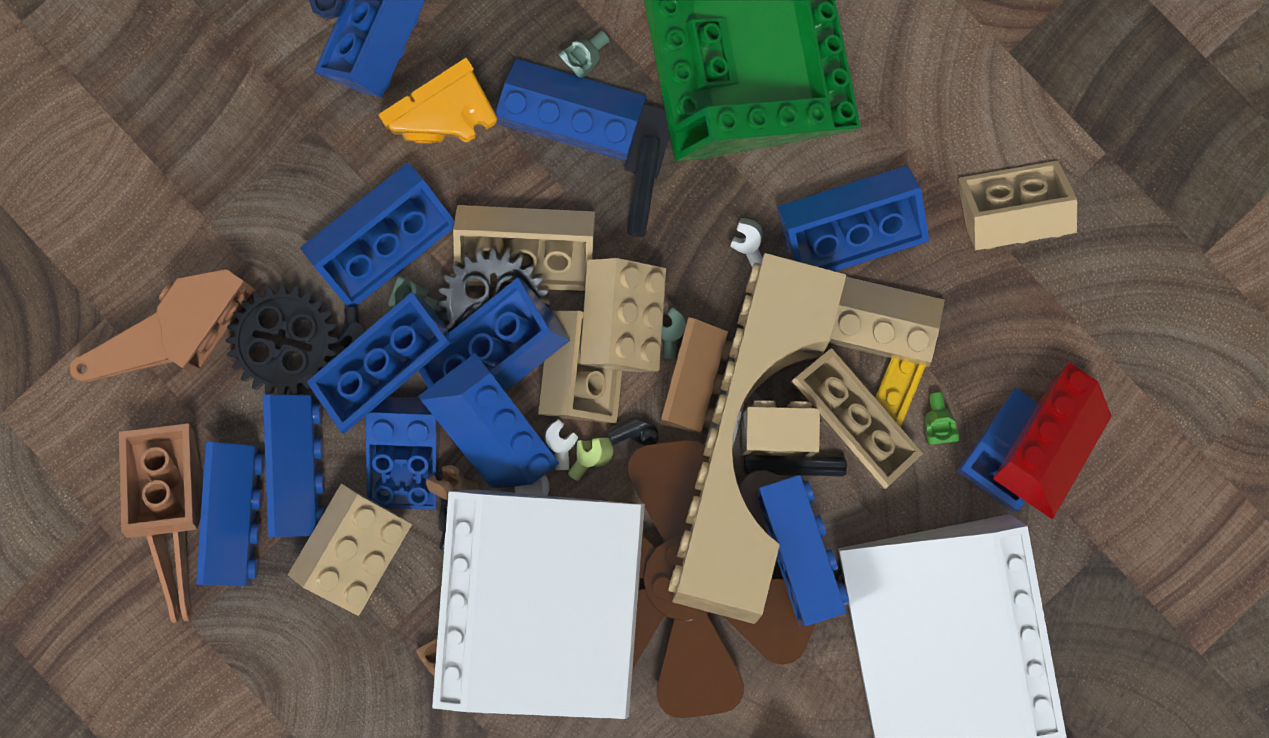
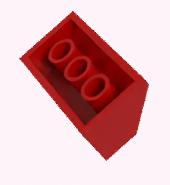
M1069 362L1051 380L993 477L995 481L1050 519L1055 517L1112 417L1099 382Z

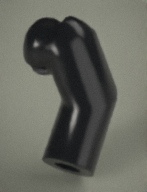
M632 417L607 429L613 445L628 438L642 443L644 446L657 444L659 440L658 429L653 424L637 417Z

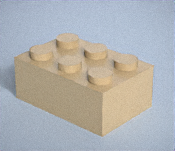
M619 258L587 260L580 356L581 365L626 372L659 371L666 268Z
M754 401L752 406L747 407L742 414L741 455L811 457L819 452L820 409L811 408V402L795 401L790 402L785 408H777L776 401Z
M341 483L288 576L310 592L359 616L412 524L391 510Z

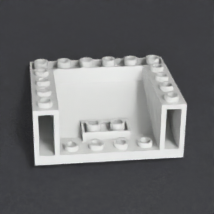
M477 489L449 491L432 708L475 713L628 718L645 504Z
M1007 514L838 548L874 738H1067L1027 525L1012 515Z

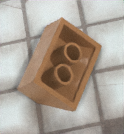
M688 317L660 424L696 434H701L703 427L710 428L714 408L708 407L711 394H719L723 375L717 374L720 360L727 362L732 345L731 341L726 340L728 331Z

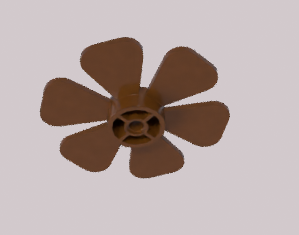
M693 440L652 444L641 447L632 454L628 462L629 479L640 500L645 504V509L664 541L663 544L655 548L642 535L639 578H643L645 589L638 590L633 668L663 617L666 615L669 618H674L656 695L659 706L666 714L674 718H691L725 713L733 710L740 703L744 695L742 677L707 616L710 612L672 602L674 592L668 591L675 566H681L683 558L677 557L682 536L685 530L691 531L692 524L686 523L690 504L694 496H700L701 491L695 489L699 469H701L703 461L707 463L709 461V457L703 456L705 445ZM762 470L747 475L738 488L749 512L768 534L755 491L761 487L782 481V479L775 473ZM590 492L575 497L608 501L601 495ZM771 579L763 615L755 624L723 616L766 659L781 665L793 663L801 657L815 627V624L808 626L798 625L783 579Z

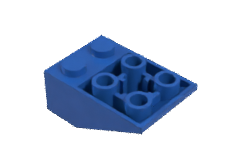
M1016 387L955 470V472L1010 512L1019 511L1025 501L995 481L993 477L1038 404Z
M388 396L365 416L367 498L385 508L436 510L437 496L428 490L426 479L435 475L438 480L440 424L419 397Z

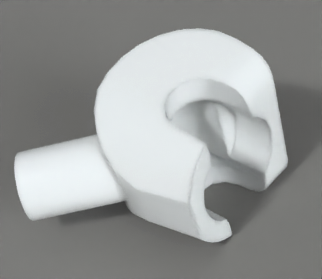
M741 218L736 230L745 234L746 238L734 236L730 247L746 254L753 268L754 262L761 264L763 259L758 249L763 238L761 226L756 221Z
M559 419L554 420L546 427L544 442L549 449L555 452V458L559 462L555 470H569L568 451L579 437L574 432H571L567 437L560 438L559 431L564 426V423Z

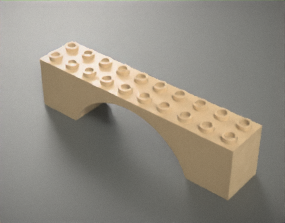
M764 253L761 264L754 262L745 291L750 293L751 296H745L737 325L743 326V329L737 328L729 353V357L735 358L734 362H728L720 390L726 391V395L720 394L712 419V423H716L718 426L717 429L711 428L703 456L709 457L708 463L702 462L695 484V489L701 491L700 496L693 497L686 523L692 524L691 531L685 530L677 557L683 558L681 566H675L668 591L674 592L672 602L755 624L763 615L780 544L760 527L749 512L741 496L733 468L732 447L735 424L739 411L747 399L767 379L791 365L806 360L818 359L823 355L831 340L846 274Z

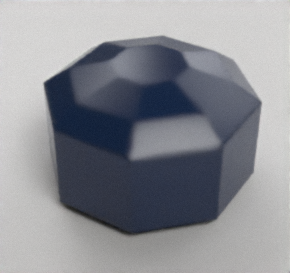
M309 0L313 13L325 20L340 16L345 6L344 0Z

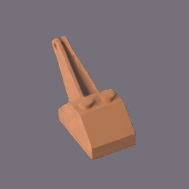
M227 269L178 278L174 284L169 283L162 290L159 296L161 302L157 307V313L82 356L75 358L70 364V373L76 380L91 382L174 362L181 368L198 374L229 328L227 326L235 321L236 317L233 315V312H241L244 308L242 301L248 302L256 289ZM86 365L87 371L82 374L81 368Z
M188 423L119 432L121 532L126 538L147 537L167 602L170 620L172 623L179 622L177 591L164 538L165 533H173L179 604L183 620L190 621L191 604L188 589L186 531L198 529L201 519L203 476L194 431Z

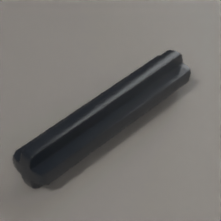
M644 135L642 137L627 230L631 236L644 237L646 235L661 141L657 136Z
M748 455L744 459V471L746 474L767 470L776 475L845 476L847 473V460L844 457Z

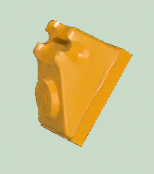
M464 58L410 93V96L407 95L378 114L385 128L390 130L392 134L402 135L405 141L422 144L441 143L445 137H455L465 143L475 138L474 127L476 125H483L486 129H489L495 125L497 116L473 73L474 68L467 58Z

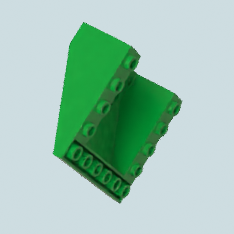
M644 0L675 162L719 157L854 132L861 128L836 0Z

